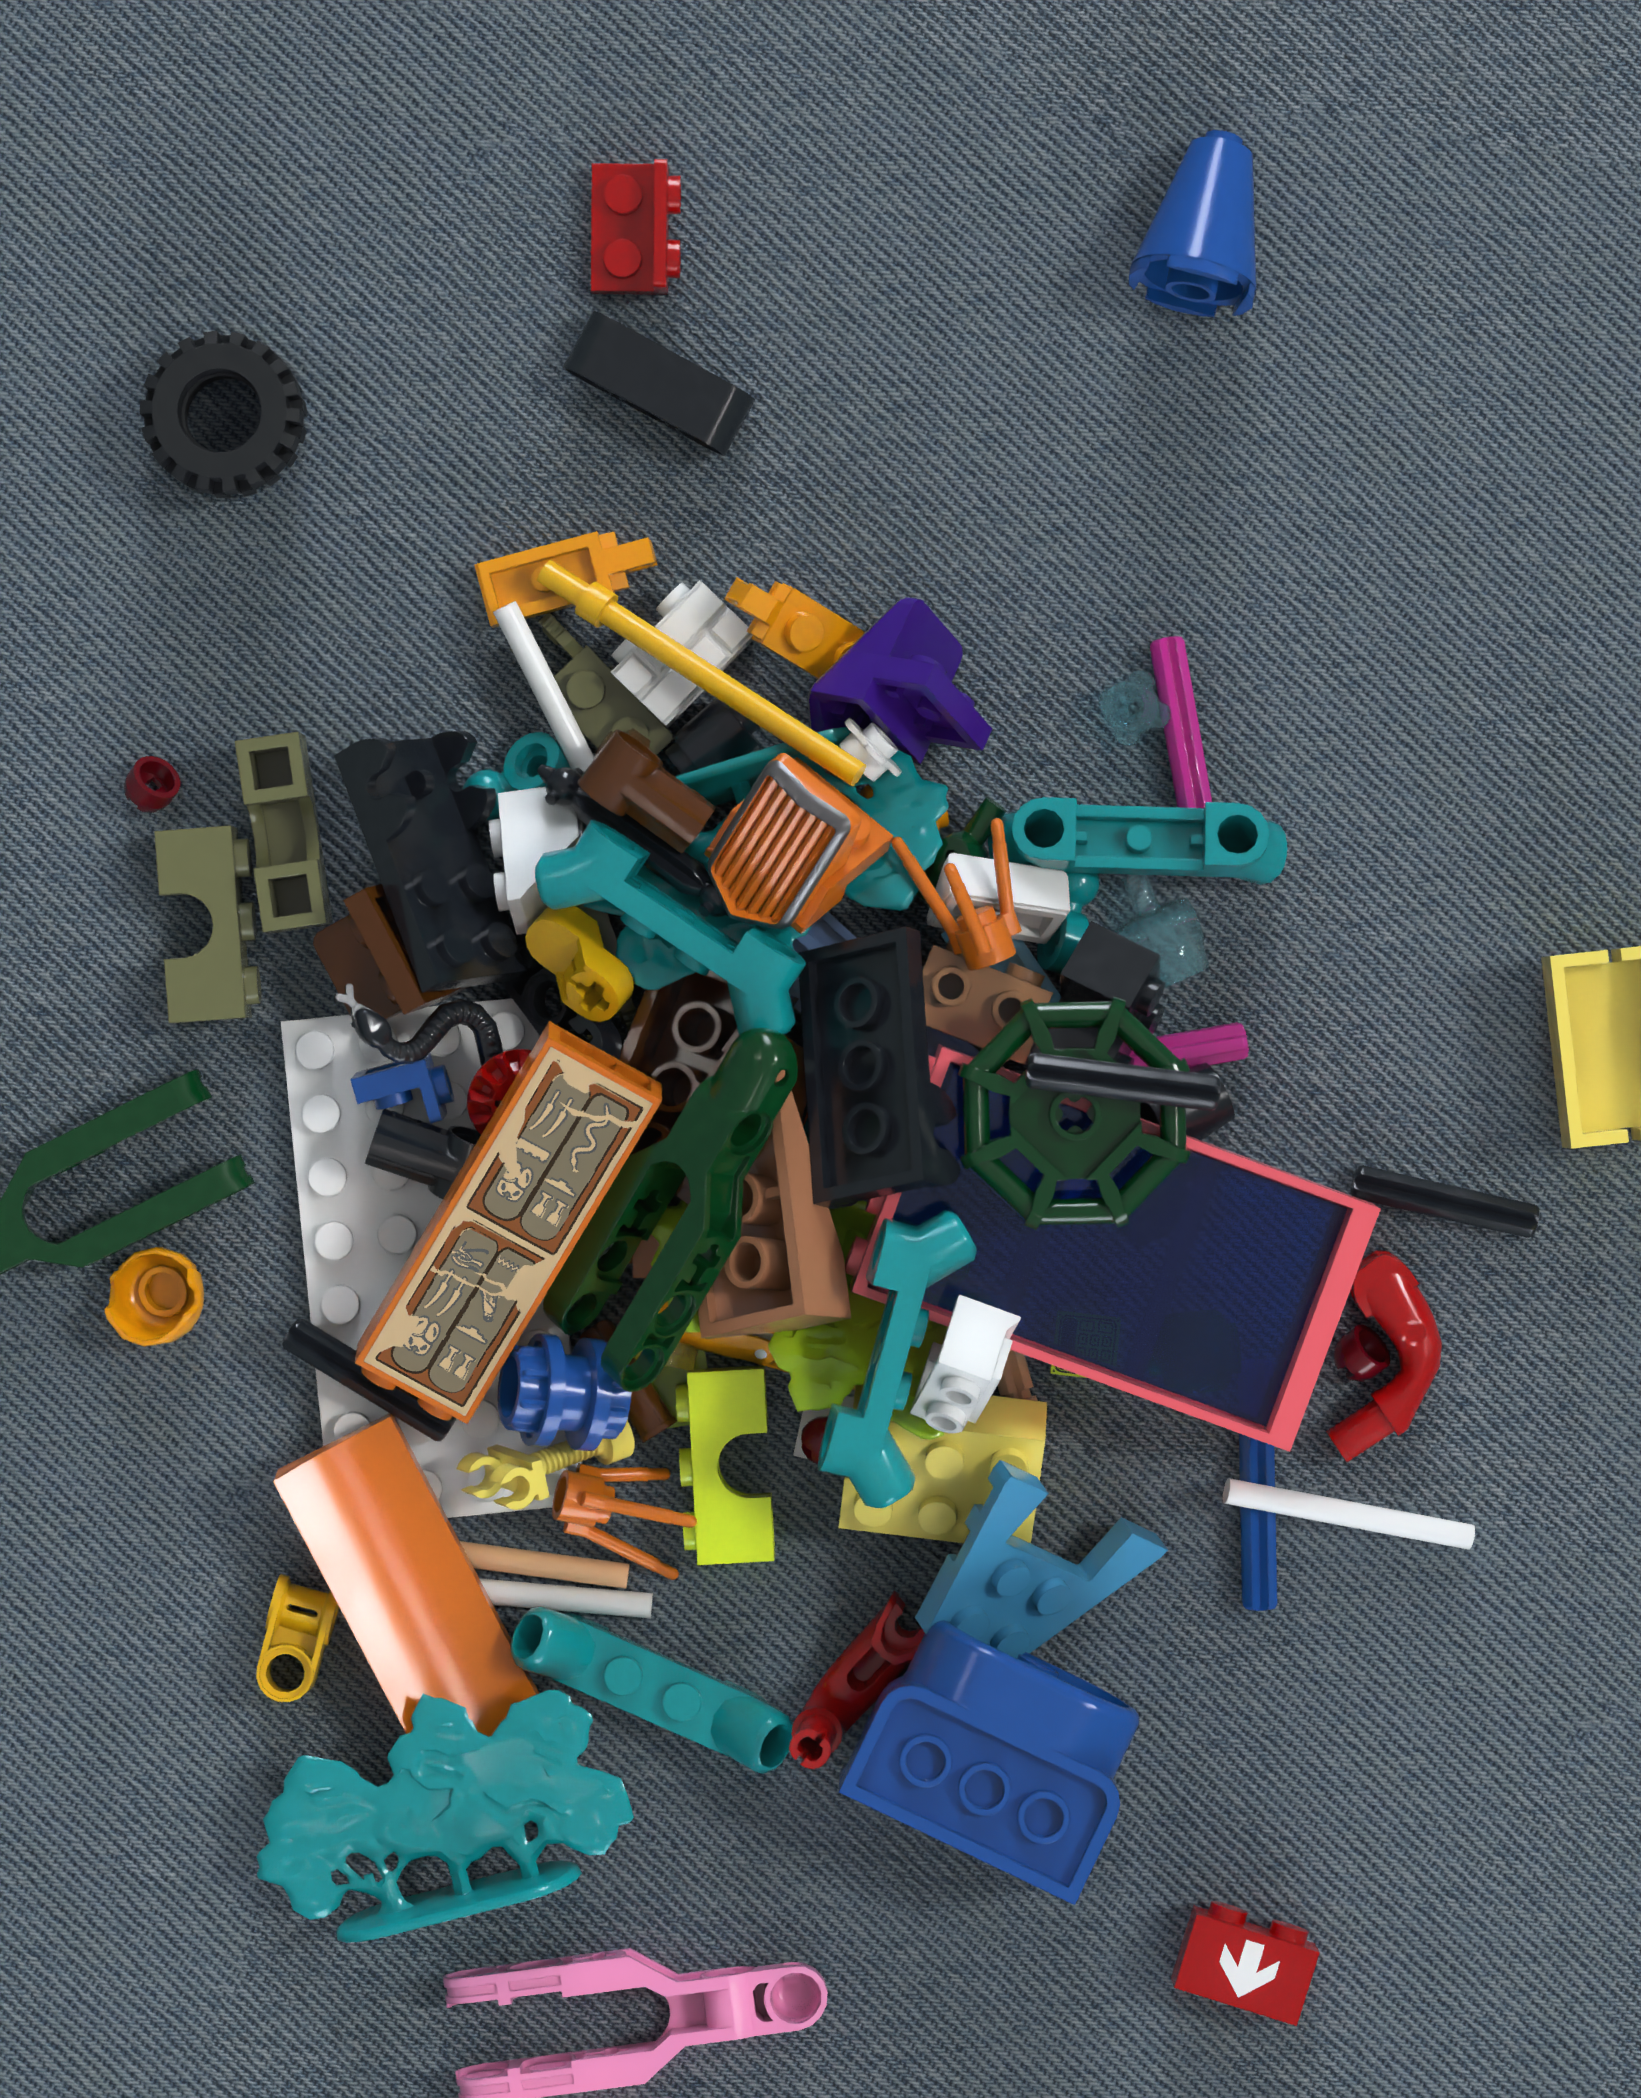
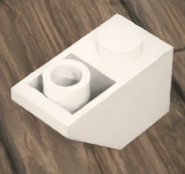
M546 786L498 793L500 819L489 820L494 858L503 857L505 872L494 873L497 906L499 912L510 910L516 934L527 933L530 925L548 907L542 902L536 884L535 867L543 853L575 847L584 832L583 821L578 818L572 805H549L546 802Z

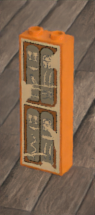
M549 1021L357 1344L355 1364L362 1367V1374L382 1388L394 1390L398 1386L418 1397V1404L425 1411L439 1419L449 1421L453 1416L468 1424L661 1104L662 1083Z

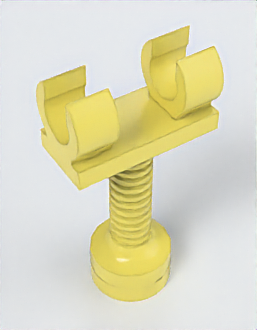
M627 1421L623 1431L616 1439H602L599 1446L593 1451L573 1450L568 1445L567 1440L529 1455L496 1444L487 1448L488 1455L473 1452L461 1459L457 1470L470 1473L478 1470L481 1466L485 1468V1476L480 1484L476 1486L471 1485L461 1490L479 1498H490L501 1488L514 1492L511 1496L501 1497L493 1501L501 1506L520 1510L527 1507L533 1499L541 1501L550 1497L545 1475L582 1462L593 1456L604 1465L612 1464L630 1457L634 1452L635 1441L631 1426Z

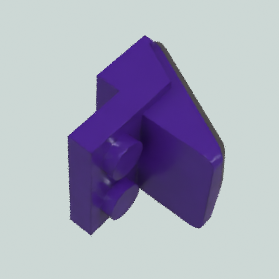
M904 598L894 603L813 684L808 693L810 728L815 732L847 727L844 722L848 718H851L862 729H865L873 722L891 739L898 750L910 755L913 763L916 764L922 763L930 743L983 751L992 731L990 725L974 708L975 702L968 695L960 692L952 683L963 656L961 644L927 604L917 598Z

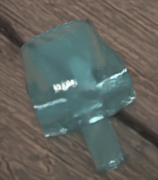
M1128 875L1121 879L1136 914L1119 925L1114 932L1160 955V980L1165 982L1164 988L1209 968L1210 964L1205 953L1203 931L1187 898H1178L1159 903L1147 875Z

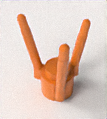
M999 818L991 821L992 849L1000 914L997 916L992 905L978 909L974 908L957 867L953 863H948L944 867V872L961 912V916L956 919V922L904 840L897 836L891 841L892 847L902 861L903 866L946 932L954 955L962 953L967 968L970 971L992 966L1015 955L1016 949L1011 936L1022 931L1014 911L1004 824Z
M578 1463L576 1472L570 1470L562 1472L553 1498L552 1516L554 1520L565 1522L563 1527L564 1533L584 1537L670 1580L678 1578L679 1572L676 1568L594 1525L596 1523L607 1524L612 1512L693 1528L697 1524V1519L693 1515L615 1498V1488L605 1485V1482L667 1480L671 1476L668 1468H598Z

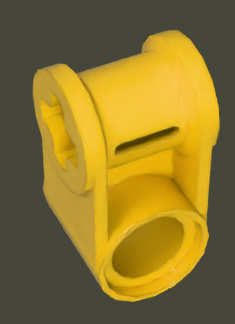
M280 1574L271 1599L265 1626L267 1631L257 1665L256 1679L260 1689L267 1697L277 1702H291L301 1698L313 1688L318 1678L325 1647L328 1646L334 1629L339 1606L331 1591L326 1593L292 1584L290 1576ZM290 1604L314 1610L318 1615L292 1609ZM290 1654L298 1658L302 1663L304 1679L298 1688L284 1689L273 1681L271 1665L277 1656Z

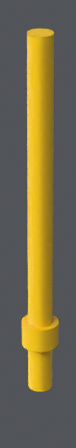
M552 560L548 561L541 569L537 581L576 606L575 614L596 628L604 624L850 786H854L863 775L866 764L618 604V595L596 581L589 585Z

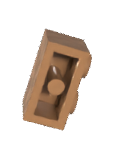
M948 941L945 949L932 945L923 968L926 1026L980 1048H984L1021 1010L1019 1003L1032 998L1034 1003H1049L1053 992L1041 988L1045 978L1044 975L1009 962L1005 973L991 967L970 971L967 968L963 954L954 955L950 941ZM1031 1037L1015 1052L1010 1060L1022 1065L1025 1064L1034 1042Z

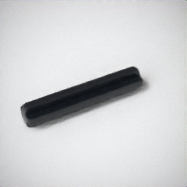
M1041 1053L1030 1054L1025 1073L1026 1085L1031 1089L1213 1111L1217 1108L1221 1089L1220 1079L1215 1075Z
M1361 1165L1357 1167L1351 1186L1352 1196L1368 1202L1525 1238L1533 1237L1538 1226L1540 1211L1539 1207L1535 1204Z
M297 1319L283 1339L282 1346L285 1350L434 1441H442L456 1421V1418L453 1416L451 1420L446 1421L431 1415L418 1404V1397L398 1386L394 1390H388L371 1382L362 1374V1367L355 1364L356 1350L305 1319Z

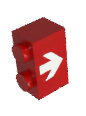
M1211 1901L1209 1910L1193 1905L1171 1975L1174 1988L1297 2026L1320 1954L1316 1944L1307 1941L1309 1931L1279 1920H1272L1270 1929L1246 1922L1247 1911L1219 1901Z

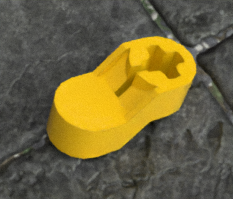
M573 906L554 910L547 907L528 928L525 938L531 956L539 964L556 975L562 1003L580 1016L597 1022L610 1020L632 995L634 981L631 972L620 959L604 949L598 922L580 908Z

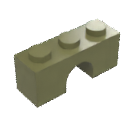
M291 732L235 741L243 802L249 812L255 843L256 868H253L262 931L272 934L333 924L306 736L300 732Z
M231 825L154 831L159 895L165 897L185 895L196 897L208 908L213 923L210 940L200 952L185 958L164 959L169 1023L252 1018L251 1005L261 1004V980L259 967L248 966L246 941L256 940L257 937L254 903H243L241 877H251L252 875L249 839H238V828Z

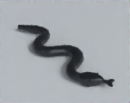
M348 983L345 985V994L339 993L334 995L335 1001L347 1003L351 1008V1026L355 1028L359 1038L365 1044L377 1048L384 1057L395 1063L413 1064L427 1057L448 1031L459 1024L468 1026L473 1031L481 1066L492 1057L503 1052L497 1024L480 1004L464 999L441 1004L425 1020L411 1040L399 1042L392 1038L391 1026L384 1017L356 1002L352 984Z

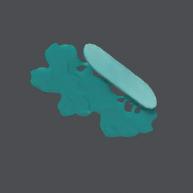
M847 727L817 733L840 747L839 744L851 731ZM780 743L675 776L685 785L704 796L714 806L736 800L738 805L746 798L768 762L778 754L786 753L793 759L796 757L800 758L837 790L842 791L859 808L894 837H901L924 871L934 863L937 852L943 845L936 821L949 807L946 799L948 787L944 784L923 780L915 769L912 757L900 750L891 757L902 771L898 777L892 774L890 770H887L873 782L863 774L854 786H850L840 778L826 773V769L786 743ZM869 784L873 788V796L869 799L858 794L856 786ZM726 818L713 831H700L685 850L686 853L703 864L707 872L709 858L704 854L705 850L710 846ZM891 844L888 852L847 885L845 893L848 898L865 907L901 911L909 907L919 889ZM642 866L637 874L738 943L747 931L758 926L731 919L729 916L714 917L709 915L704 917L698 910L700 906L699 897L679 892L645 866ZM607 900L583 904L584 907L603 913L622 916L624 913ZM628 926L619 933L615 957L628 967L636 985L646 990H658L695 973V971L685 966L674 956L677 947L658 934L653 939H648L636 933ZM760 926L792 949L794 940L806 936L811 928L810 926L800 934L791 926L784 929H771Z
M546 1690L511 1704L506 1718L500 1722L492 1736L489 1737L477 1732L473 1721L468 1718L465 1707L443 1698H434L422 1694L411 1717L412 1731L408 1734L400 1735L388 1753L387 1759L394 1774L388 1783L377 1787L361 1778L356 1770L342 1761L309 1755L297 1758L284 1779L283 1793L271 1802L269 1811L263 1818L270 1843L259 1851L256 1857L259 1864L257 1877L258 1879L283 1886L289 1896L293 1911L309 1920L327 1917L340 1906L342 1897L348 1890L363 1892L376 1897L381 1901V1904L355 1913L345 1919L336 1930L338 1941L345 1943L364 1942L514 1905L560 1890L576 1881L582 1872L576 1863L565 1860L537 1864L536 1860L546 1845L563 1843L589 1856L605 1855L611 1843L617 1838L619 1826L629 1824L634 1815L621 1778L578 1764L577 1757L586 1750L588 1745L589 1730L593 1718L583 1707L572 1704L571 1697L559 1690ZM531 1820L537 1824L538 1835L537 1838L527 1843L524 1825ZM502 1846L520 1865L518 1869L470 1881L466 1870L471 1862L479 1860L492 1847ZM394 1852L398 1856L397 1867L393 1871H389L384 1860ZM351 1853H360L376 1864L382 1879L379 1882H375L373 1873L364 1875L363 1880L346 1863V1857ZM425 1856H437L447 1863L453 1885L407 1897L402 1896L396 1882L402 1870L410 1861ZM337 1869L347 1876L349 1884L336 1885L332 1881L331 1872Z

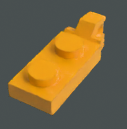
M597 531L474 564L488 620L492 628L500 626L493 612L514 601L517 602L525 619L574 606L537 581L541 569L550 560L589 585L596 581L613 593L629 588L626 574L658 565L653 544L649 537L618 545L615 532L599 535Z
M736 577L724 598L725 601L754 618L747 629V632L753 635L752 640L816 679H819L865 633L797 589L776 581L767 593L751 583L748 584Z

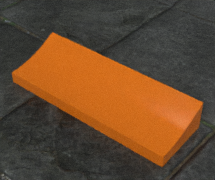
M389 1413L278 1469L273 1483L406 1734L410 1733L413 1729L411 1717L422 1694L434 1698H443L465 1707L468 1718L473 1721L477 1732L488 1737L492 1736L500 1722L506 1718L511 1704L539 1694L529 1672L515 1664L511 1656L512 1640L398 1422L392 1414Z

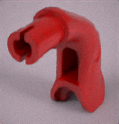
M1383 1250L1374 1251L1362 1259L1350 1292L1364 1317L1367 1319L1373 1316L1394 1344L1400 1361V1370L1390 1382L1370 1394L1373 1398L1371 1402L1326 1431L1346 1462H1349L1393 1432L1398 1436L1402 1435L1409 1428L1419 1405L1440 1368L1442 1341L1432 1311L1417 1286L1419 1283L1398 1257Z
M895 1590L884 1607L829 1667L794 1720L789 1751L795 1760L799 1756L802 1757L800 1765L803 1767L816 1769L824 1765L831 1753L838 1748L846 1732L876 1702L887 1684L898 1678L910 1665L925 1632L921 1626L914 1631H906L901 1628L897 1619L902 1615L905 1603L899 1597L900 1594Z

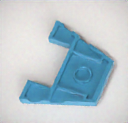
M999 1460L988 1477L993 1489L984 1506L982 1504H974L965 1521L970 1532L958 1555H947L915 1619L926 1635L935 1623L948 1621L974 1638L1017 1658L1018 1654L1023 1655L1025 1652L1029 1654L1160 1559L1168 1549L1156 1533L1122 1517L1077 1565L1013 1536L1012 1534L1049 1493L1036 1476Z

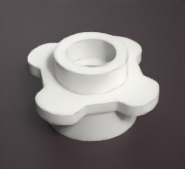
M851 718L844 722L851 733L839 746L866 764V769L863 773L865 776L875 782L887 770H890L896 777L902 773L901 769L891 759L898 751V748L876 724L872 722L865 729H862Z

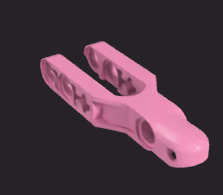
M631 1948L473 1968L452 1972L443 1976V1984L447 1989V1995H445L447 2008L457 2004L498 2000L499 2006L509 2005L517 1997L559 1991L562 1992L563 1998L646 1987L664 1996L670 2009L668 2025L656 2041L497 2061L458 2069L455 2071L456 2083L460 2089L458 2098H541L645 2084L685 2046L799 2031L810 2027L822 2016L827 2006L828 1993L823 1976L816 1968L806 1963L788 1962L757 1967L737 1966L678 1974Z

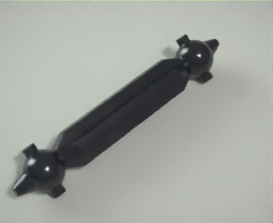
M543 764L539 766L537 773L546 784L547 795L545 800L549 805H572L578 818L588 825L590 820H595L623 834L651 853L643 866L679 892L699 897L700 906L698 910L702 916H728L703 864L685 851L681 854L628 814L625 816L617 815L592 799L578 785V780L584 773L580 768L562 767L556 769Z

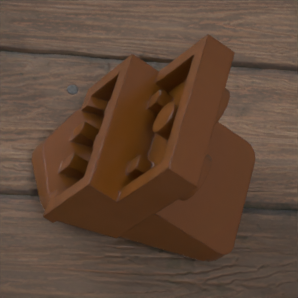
M382 883L364 888L343 900L350 914L319 931L313 939L314 948L338 994H345V985L348 983L352 984L356 1002L372 1009L386 1020L401 1012L405 1015L440 1003L470 987L422 993ZM344 1003L347 1011L350 1014L351 1008L348 1006L347 1003Z

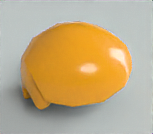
M164 1247L136 1251L118 1267L117 1271L110 1275L109 1304L104 1309L108 1322L124 1340L144 1347L172 1343L191 1331L200 1318L204 1306L203 1280L201 1273L197 1271L196 1265L185 1254Z

